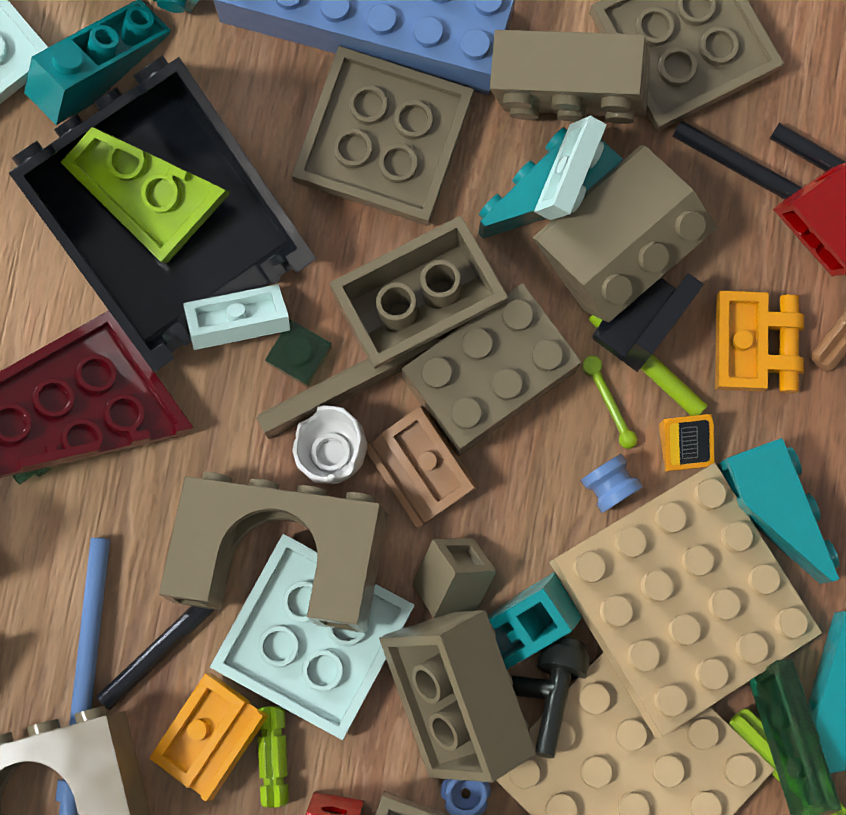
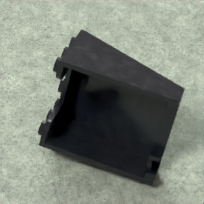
M163 55L133 75L138 83L135 87L124 94L116 87L93 102L99 111L85 121H82L80 116L76 114L55 128L54 131L59 137L57 140L45 148L37 140L13 156L12 160L17 167L9 172L12 179L154 373L175 359L171 353L182 345L187 346L192 342L183 303L261 288L269 283L274 285L281 280L280 276L284 273L289 272L291 269L297 273L316 260L312 251L180 57L168 63ZM91 127L106 132L231 192L168 263L160 262L61 164V161Z

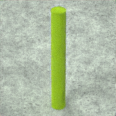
M593 315L588 319L596 328L603 321ZM653 354L641 367V370L690 416L700 415L708 406Z

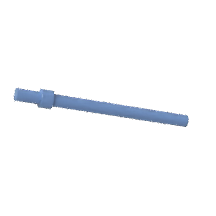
M90 539L69 726L77 724L75 713L92 709L110 539ZM64 778L58 779L55 801L60 802L59 815H78L75 799L69 785Z

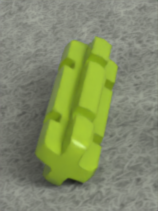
M281 706L261 707L259 710L264 711L269 716L260 728L262 736L258 737L259 778L264 780V785L260 786V803L262 807L267 808L283 807L289 801L288 783H284V777L288 776L286 735H282V728L285 727V710Z

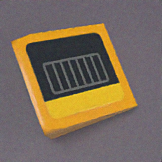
M712 414L668 418L659 423L665 472L706 468L715 462Z

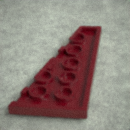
M109 310L0 371V478L191 434L194 428Z

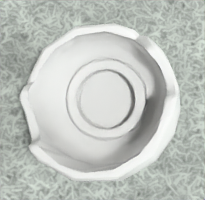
M323 405L317 407L314 415L298 424L292 452L297 468L313 482L338 484L349 479L361 468L368 444L362 425L342 407Z

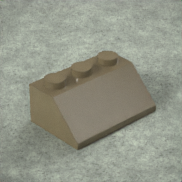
M640 145L585 192V196L575 212L552 220L532 238L581 309L609 323L718 227L696 192L647 146Z
M461 215L329 282L337 306L357 343L375 369L508 301L506 292Z
M485 610L452 612L385 634L379 638L429 778L494 782L536 755L528 723L522 715L513 689L512 678L505 667L496 642L495 630L489 622Z

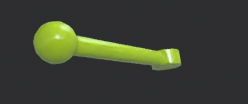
M588 356L583 362L582 369L585 374L592 376L620 433L619 444L625 449H631L638 442L637 435L628 429L600 372L602 361L597 356Z

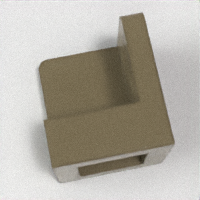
M474 538L433 539L413 580V587L433 618L452 612L477 611L496 573V569Z

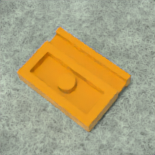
M205 673L149 759L184 786L196 791L205 802L212 801L269 715L257 709L248 699L213 673Z

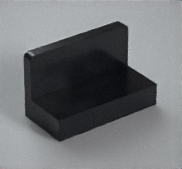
M690 273L685 276L677 288L673 287L663 278H660L609 323L603 320L592 334V338L638 372L704 284Z

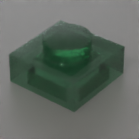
M290 319V331L280 334L267 355L265 362L308 388L332 349V343Z

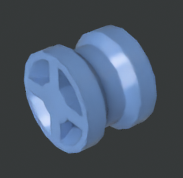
M622 454L609 460L580 480L585 489L593 490L597 496V507L601 513H604L643 488L640 480L631 477L626 470L627 461Z

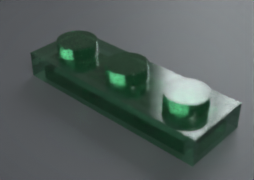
M793 659L776 660L767 666L765 671L751 679L749 684L790 815H832L842 810L794 661Z

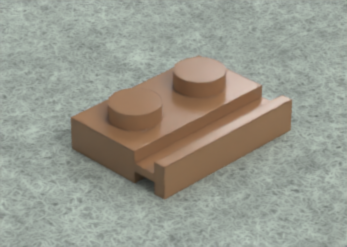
M425 406L417 407L382 432L376 439L367 443V454L416 528L422 527L478 488V485Z

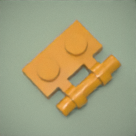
M719 291L717 293L715 390L764 392L768 389V373L779 374L780 393L799 392V374L804 373V358L799 356V332L804 331V315L799 313L798 295H781L780 312H769V292ZM768 330L780 332L779 355H768Z

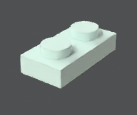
M590 115L569 125L534 210L535 213L551 221L577 210L585 196L586 187L582 184L587 172L597 163L602 154L604 143L600 140L607 124Z
M279 284L183 303L194 350L290 331L289 316Z

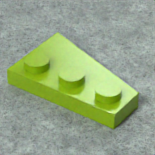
M94 127L89 129L61 161V164L160 262L168 263L231 193Z

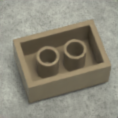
M495 30L490 90L503 110L510 112V117L515 119L534 120L538 119L539 113L557 114L559 120L568 122L579 121L585 118L586 115L605 116V121L610 123H633L634 117H646L651 59L645 34Z
M523 283L507 294L508 301L466 322L402 368V379L421 405L425 406L458 456L577 372L582 363Z

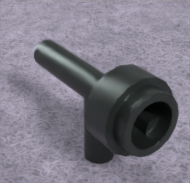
M562 637L540 650L537 667L551 675L550 680L511 676L516 696L545 700L535 748L536 755L544 758H555L570 680H576L577 678L585 679L588 673L590 656L586 653L587 645L573 638Z

